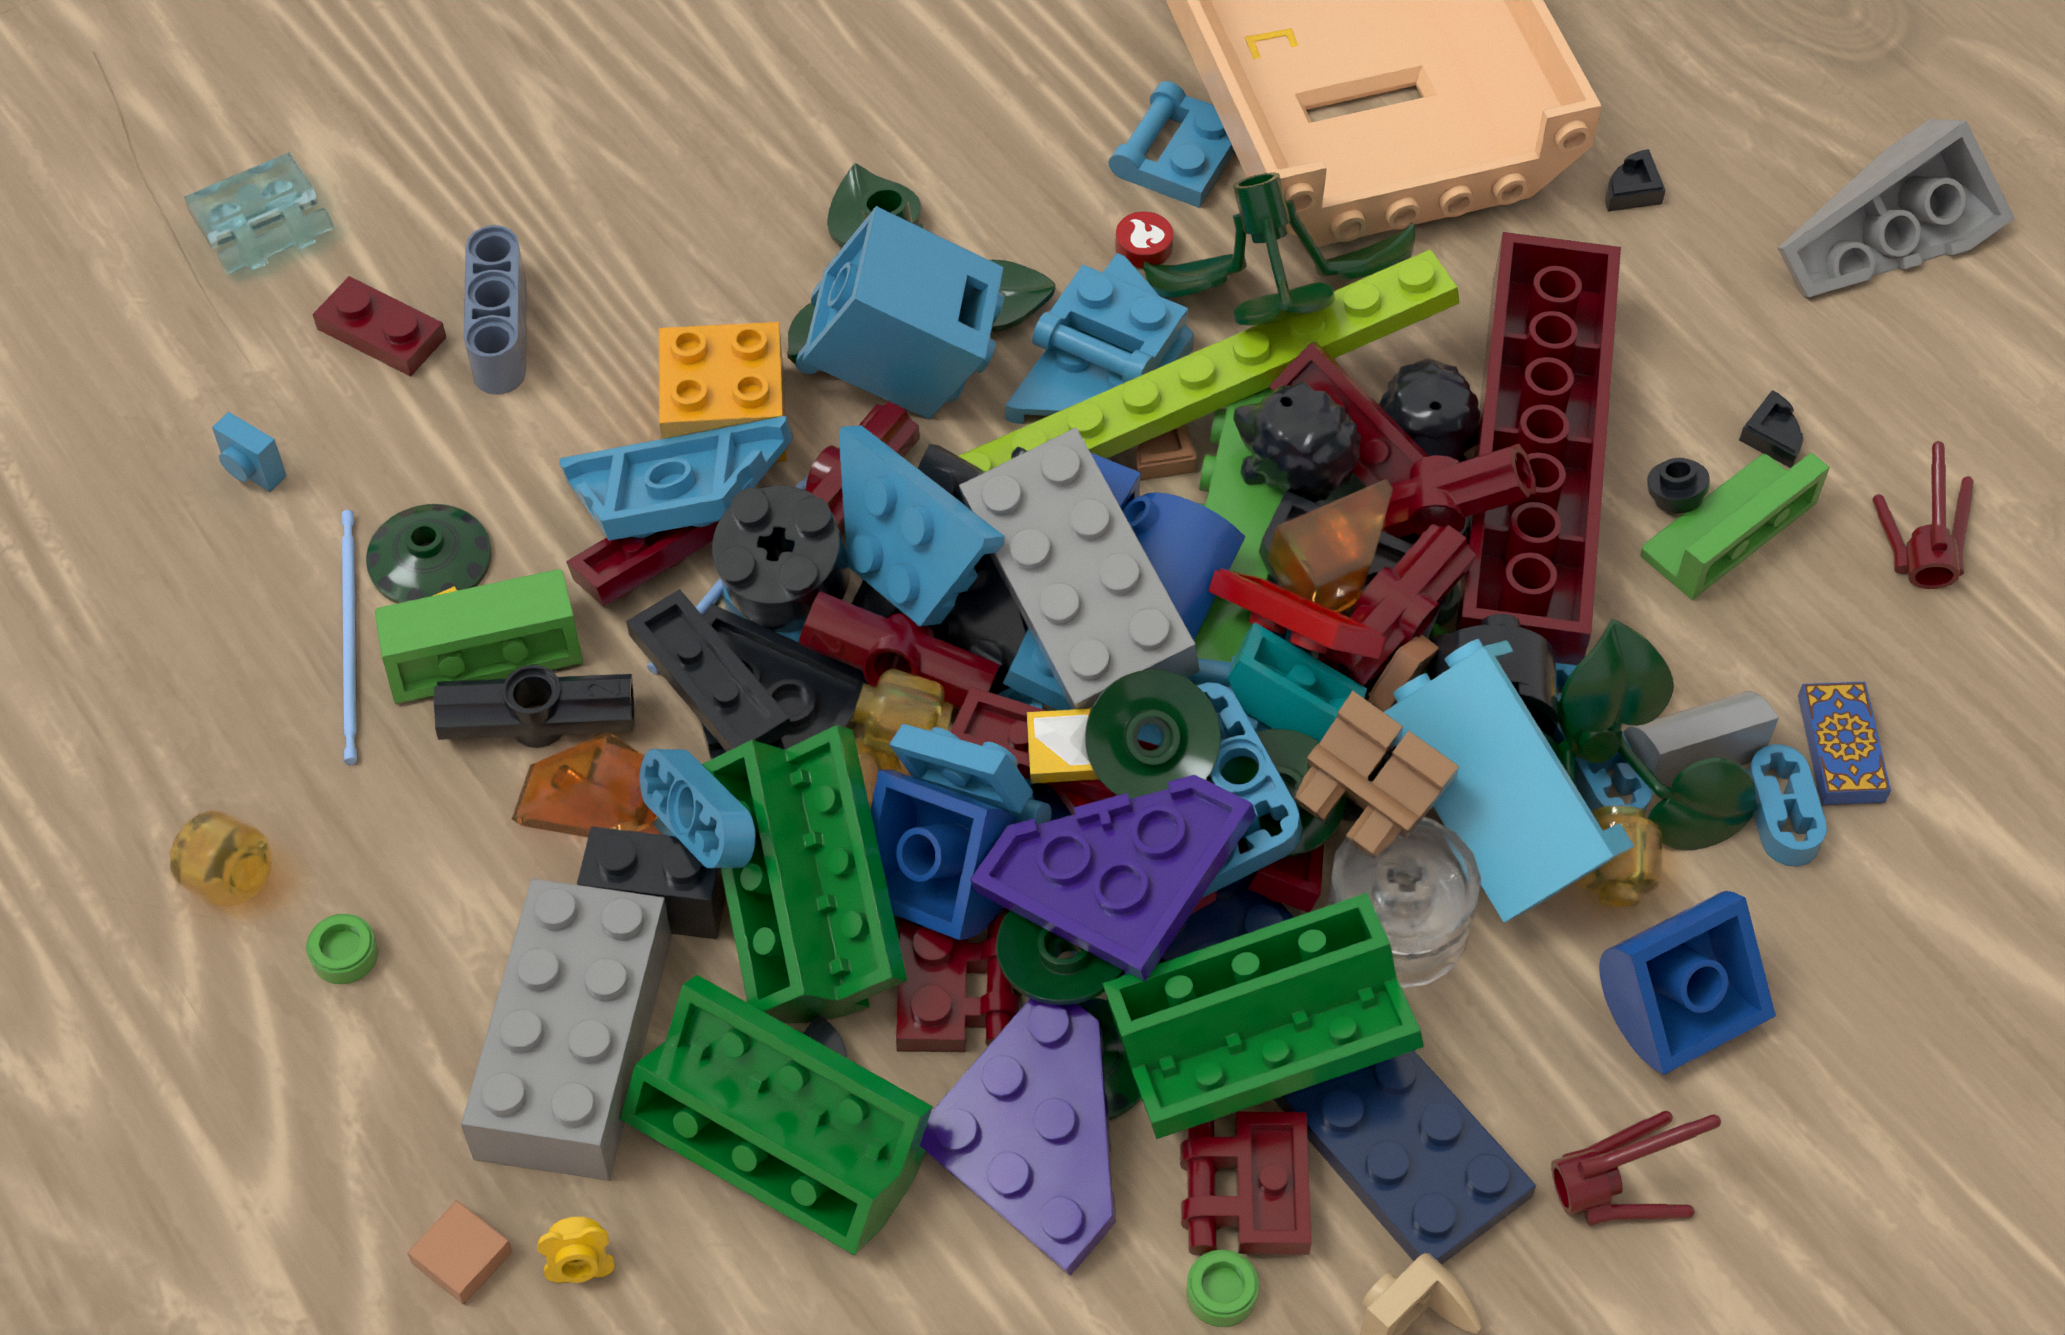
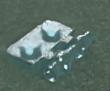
M290 152L184 196L190 215L212 249L232 240L236 243V246L217 253L218 259L227 275L247 266L251 271L268 264V257L293 246H296L298 250L316 243V236L334 229L332 219L325 208L306 216L302 213V210L318 204L313 186ZM279 220H282L284 225L259 236H256L253 232Z

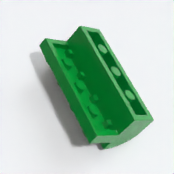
M835 725L785 750L750 740L703 763L702 765L749 811L755 828V846L749 863L743 868H721L747 1003L783 1023L812 1022L817 1014L829 1020L870 1007L869 997L908 981L853 730Z
M1367 893L1157 964L1146 982L1128 974L1102 983L1127 1062L1156 1139L1424 1047L1421 1029L1396 976L1391 944Z
M695 975L681 987L666 1041L635 1063L619 1120L855 1255L884 1227L910 1188L926 1153V1150L919 1146L933 1106L701 976Z

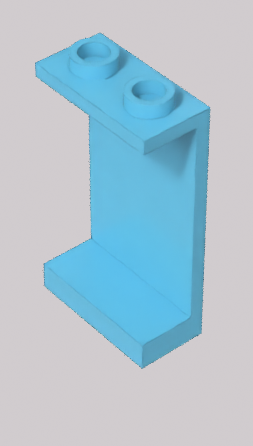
M1475 639L1448 655L1444 660L1450 669L1433 680H1430L1427 673L1394 691L1393 696L1398 703L1384 711V713L1403 726L1402 737L1396 746L1409 730L1459 766L1457 777L1433 807L1505 923L1549 899L1633 848L1634 845L1620 823L1604 831L1601 829L1498 662L1514 652L1508 641L1505 640L1483 646L1479 639Z

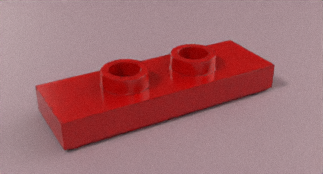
M1221 568L1220 571H1214L1208 591L1251 611L1249 619L1251 624L1255 622L1267 630L1286 634L1287 629L1292 630L1289 641L1312 651L1327 653L1330 648L1379 659L1386 639L1385 636H1382L1383 632L1264 578Z

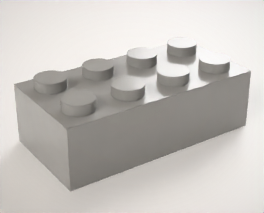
M1077 428L1071 429L959 485L966 506L1005 536L1000 550L997 553L989 554L1071 709L1092 708L1095 700L1106 687L1129 673L1157 669L1173 672L1187 678L1200 671L1195 642Z
M531 878L461 1122V1127L473 1160L610 1181L624 1122L619 1120L635 1063L641 1059L672 938L664 897Z

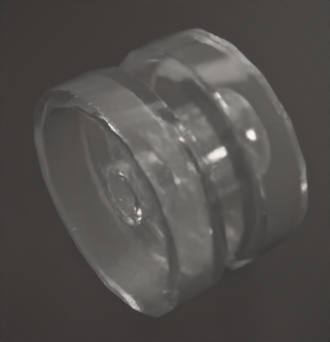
M1424 817L1407 839L1399 835L1395 842L1375 860L1345 839L1335 853L1326 906L1367 893L1391 944L1396 976L1401 988L1427 985L1451 971L1466 950L1471 923L1478 904L1481 876L1474 854L1454 831L1430 818Z

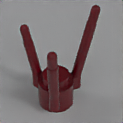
M1936 441L1932 445V524L1915 529L1912 532V538L1907 542L1906 546L1884 496L1876 494L1872 498L1879 521L1893 552L1894 571L1899 574L1908 572L1910 583L1923 589L1947 587L1954 584L1959 579V576L1964 574L1963 550L1974 481L1969 476L1964 477L1961 481L1952 535H1950L1949 529L1946 528L1945 446L1941 441Z
M1662 1111L1587 1148L1563 1154L1562 1158L1551 1162V1171L1554 1186L1564 1211L1569 1216L1584 1212L1589 1226L1609 1220L1691 1218L1695 1211L1688 1204H1610L1612 1196L1621 1194L1623 1191L1618 1166L1714 1130L1721 1125V1118L1715 1114L1635 1142L1672 1122L1673 1116L1671 1112Z

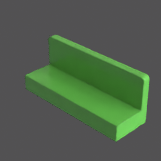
M1812 452L1789 470L1783 468L1769 455L1762 454L1706 496L1698 508L1684 513L1643 545L1640 555L1686 596L1694 600L1816 505L1830 467Z
M560 569L383 606L375 610L382 660L395 704L434 696V686H437V682L507 679L513 671L523 666L539 665L553 670L583 663L563 571Z

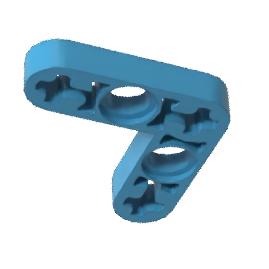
M1208 682L1197 686L1209 698L1216 713H1220L1223 728L1228 737L1220 742L1218 758L1208 778L1211 783L1251 802L1256 817L1242 836L1243 839L1246 838L1249 851L1240 854L1237 844L1202 898L1286 857L1296 849L1301 840L1303 829L1296 803L1237 697L1229 688L1219 683ZM1247 756L1259 764V770L1255 778L1241 785L1227 782L1221 776L1225 764L1232 758ZM1270 813L1275 821L1281 820L1282 832L1271 837L1265 829L1260 830L1259 818Z

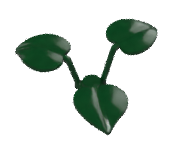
M854 163L840 183L832 199L827 220L829 234L833 241L843 247L876 206L924 229L923 225L918 223L922 215L920 200L909 188L876 176L857 163ZM990 260L1004 267L999 292L1004 295V303L999 316L992 324L991 331L1005 330L1020 324L1033 315L1054 295L1056 285L1046 275L1018 263L1005 260ZM809 303L799 311L788 331L789 348L787 357L794 364H796L799 351L807 343L815 309L812 303Z
M1275 172L1263 173L1247 177L1233 185L1239 213L1232 216L1236 229L1234 254L1178 265H1157L1144 262V271L1147 282L1154 288L1157 294L1164 297H1181L1214 288L1226 283L1230 279V275L1240 272L1247 267L1245 258L1246 234H1251L1253 243H1266L1278 293L1256 297L1243 302L1234 309L1233 315L1235 322L1239 325L1268 324L1283 320L1289 315L1301 316L1323 310L1335 301L1333 288L1329 284L1321 282L1289 290L1277 243L1278 239L1287 235L1286 225L1288 223L1315 263L1316 273L1320 276L1337 275L1340 279H1354L1372 275L1409 259L1413 253L1416 232L1412 222L1407 228L1378 243L1325 260L1298 217L1294 201H1286L1280 174Z
M1612 619L1594 648L1568 677L1562 690L1561 699L1558 702V724L1566 740L1559 743L1557 749L1562 757L1564 769L1575 785V757L1591 763H1602L1611 759L1618 752L1656 796L1662 798L1647 817V825L1657 840L1674 849L1698 850L1729 839L1750 821L1754 811L1757 810L1756 791L1751 777L1740 764L1726 758L1711 757L1696 761L1681 770L1675 777L1671 788L1658 780L1627 744L1622 735L1621 728L1622 723L1638 726L1656 719L1667 707L1674 689L1673 676L1662 655L1645 637L1629 626ZM1464 860L1460 869L1462 876L1469 882L1481 885L1467 861Z

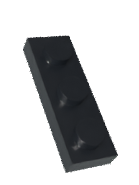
M680 589L626 621L628 633L632 640L726 752L750 740L771 745L791 732L790 717Z

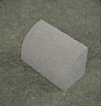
M1745 691L1656 718L1644 725L1627 727L1623 734L1632 750L1658 780L1671 788L1677 774L1696 761L1717 757L1732 760L1741 766L1750 764L1755 753L1762 747L1769 745L1779 717L1761 695L1753 691Z

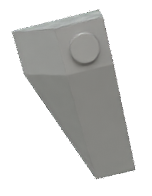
M1929 119L1884 150L1778 247V250L1802 296L1812 297L1870 280L1872 276L1899 268L1907 269L1921 265L1923 261L1969 251L2011 222L2015 217L1967 121Z

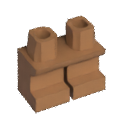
M1352 691L1338 711L1337 718L1307 757V769L1309 771L1304 776L1294 799L1298 806L1323 823L1344 795L1363 808L1364 812L1346 834V839L1371 859L1375 860L1395 842L1399 835L1404 839L1409 837L1457 777L1459 766L1408 730L1392 752L1391 758L1376 778L1370 781L1401 739L1403 726Z

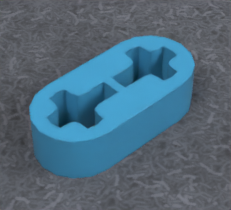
M1779 744L1762 747L1755 753L1748 770L1756 791L1757 810L1754 811L1753 816L1761 844L1766 853L1778 863L1797 867L1808 864L1817 856L1827 833L1826 819L1810 767L1805 757L1794 748ZM1768 769L1776 770L1779 778L1789 779L1784 794H1781L1778 780L1775 776H1766ZM1788 815L1793 830L1797 834H1806L1803 842L1795 841V837L1791 832H1782Z

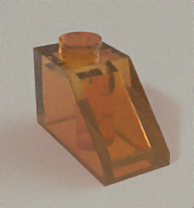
M1387 479L1276 527L1267 560L1286 589L1336 612L1347 609L1360 598L1393 491Z
M607 732L533 763L529 767L511 820L525 827L586 838L589 836L591 826L636 832L651 827L657 816L643 801L639 778L641 764L645 755L610 732Z

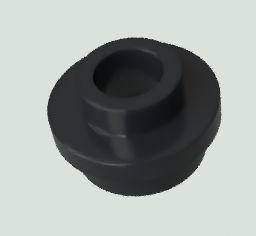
M1672 458L1656 465L1649 472L1647 478L1648 492L1655 500L1656 505L1666 512H1690L1698 508L1703 502L1704 496L1710 488V476L1707 469L1696 461L1686 458Z

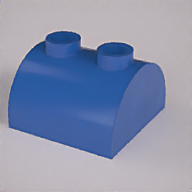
M1146 493L1131 500L1123 509V513L1194 641L1216 597L1215 594L1208 591L1214 571H1220V568L1230 569L1246 536L1228 520L1194 501L1167 493Z
M878 770L870 810L893 915L957 940L968 939L979 934L989 926L1003 906L977 893L970 879L1006 827L1016 824V820L1008 811L895 770Z
M1719 892L1608 948L1601 955L1599 962L1601 986L1617 1026L1640 1058L1663 1075L1776 1017L1745 897L1735 892Z

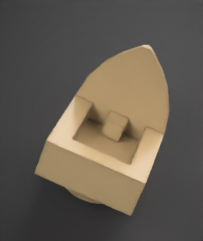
M1424 1253L1419 1256L1398 1278L1392 1272L1386 1273L1373 1285L1362 1301V1305L1367 1309L1360 1335H1402L1429 1307L1442 1318L1465 1331L1478 1334L1482 1329L1478 1315L1460 1282L1430 1253Z

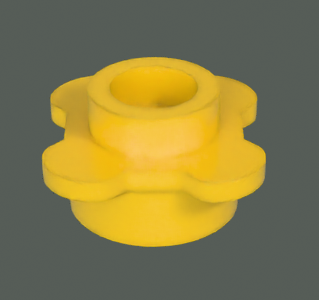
M568 1217L554 1223L548 1230V1233L541 1236L537 1242L538 1252L546 1256L547 1264L544 1266V1277L555 1283H581L593 1277L601 1278L609 1275L615 1268V1259L606 1253L605 1247L609 1244L608 1232L597 1221L587 1217Z

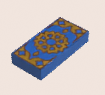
M1866 682L1802 684L1798 700L1821 805L1886 802L1891 788Z

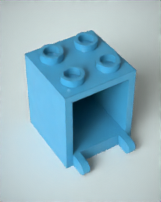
M876 206L824 269L822 279L813 289L811 303L815 309L807 343L799 351L795 366L799 371L806 374H814L821 370L930 420L947 401L953 403L957 400L966 380L974 372L982 373L993 356L995 341L990 339L992 324L999 316L1004 303V295L999 292L1004 267Z

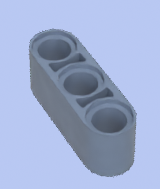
M498 225L485 226L474 231L468 238L465 248L464 341L474 383L480 390L489 394L511 392L520 386L526 374L527 282L517 235L511 229Z

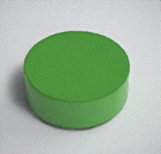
M336 914L323 919L312 929L306 943L307 955L315 973L321 979L333 984H348L363 978L374 967L378 957V945L370 925L364 919L352 914Z
M1214 1250L1205 1253L1193 1263L1187 1277L1186 1298L1190 1309L1200 1320L1216 1327H1230L1244 1321L1255 1308L1259 1291V1279L1255 1268L1244 1256L1230 1250Z

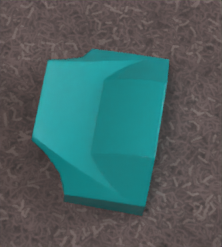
M1255 622L1246 633L1227 676L1245 713L1272 729L1297 731L1319 742L1337 718L1338 711L1351 692L1354 691L1364 698L1367 688Z

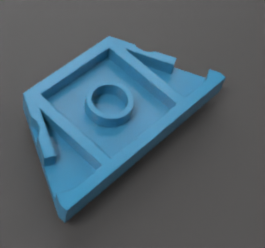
M1116 253L1103 271V273L1160 296L1129 260L1119 253ZM1185 325L1157 368L1185 357L1192 351L1194 333L1187 325ZM1070 326V328H1072V329H1074V330H1077V331H1079V332H1081V333H1084V334H1086V335H1089V336H1091V337H1093V338H1096V339H1098V340H1100V341H1103V342H1105V343H1108V344H1110V345H1112V346H1115V347H1117V348H1119V349H1122V350H1124V351H1127V352H1129V353H1131V354L1133 353V352H1130V351H1128V350H1126V349H1123V348H1121V347H1119V346H1116V345H1114V344H1111V343H1109V342H1107V341H1104V340H1102V339H1099V338H1097V337H1095V336H1092V335H1090V334H1088V333H1085V332H1083V331H1080V330H1078V329L1073 328V327ZM1056 347L1052 351L1045 350L1006 403L1005 420L1024 424L1025 415L1050 416L1123 384V376Z
M781 416L560 458L559 464L568 485L609 541L626 537L643 538L659 531L686 526L703 527L719 521L731 506V502L736 494L744 489L754 488L792 442L793 434L787 416Z
M863 426L841 427L839 446L848 567L917 625L941 624L955 606L958 594L967 591L978 577L974 566L984 554L997 553L1003 546L1005 536Z

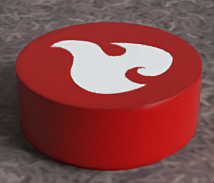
M1135 212L1124 217L1117 225L1116 253L1125 256L1134 267L1144 268V262L1161 265L1170 257L1173 247V228L1163 216L1153 212Z

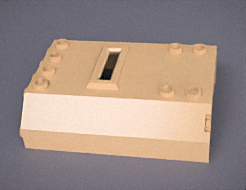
M1166 0L1246 177L1271 172L1279 173L1286 201H1294L1296 213L1317 247L1337 242H1350L1359 237L1389 230L1405 229L1412 222L1415 225L1446 217H1458L1467 212L1498 205H1510L1519 200L1531 198L1593 147L1602 105L1544 0ZM1292 28L1298 46L1291 48L1286 36L1256 41L1255 43L1261 58L1253 59L1244 38L1245 36ZM1411 86H1416L1422 97L1316 122H1311L1306 111ZM1288 223L1286 225L1287 232L1298 237Z

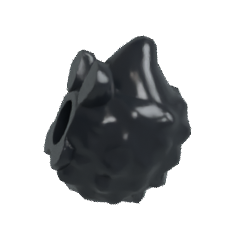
M1431 358L1400 367L1399 372L1394 374L1393 379L1388 382L1387 392L1382 395L1381 401L1378 404L1429 456H1448L1459 462L1467 460L1464 453L1477 444L1480 431L1479 401L1477 396L1470 390V384L1463 375L1459 374L1456 366L1444 364Z
M1304 382L1293 386L1282 385L1271 395L1263 398L1260 403L1242 405L1235 408L1233 420L1245 447L1252 453V456L1243 458L1240 474L1244 483L1248 485L1266 483L1269 487H1280L1284 492L1297 493V496L1315 503L1320 500L1325 501L1332 491L1350 480L1360 458L1361 435L1357 431V425L1352 421L1350 415L1345 412L1341 405L1335 403L1325 391H1315Z

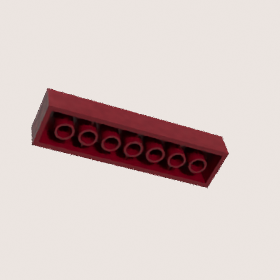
M1503 232L1493 277L1479 408L1480 431L1478 442L1475 446L1474 458L1520 444L1529 456L1530 466L1536 478V495L1469 516L1466 535L1467 544L1476 557L1470 569L1461 578L1456 631L1481 625V621L1490 615H1513L1519 619L1521 628L1541 635L1552 645L1555 651L1556 663L1577 666L1586 655L1592 633L1621 247Z

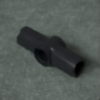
M528 665L513 671L507 679L437 682V686H434L436 734L438 740L514 737L517 742L526 747L541 748L555 743L563 734L633 732V727H635V706L632 674L557 677L552 670L544 666ZM533 705H543L539 708L528 709V707Z

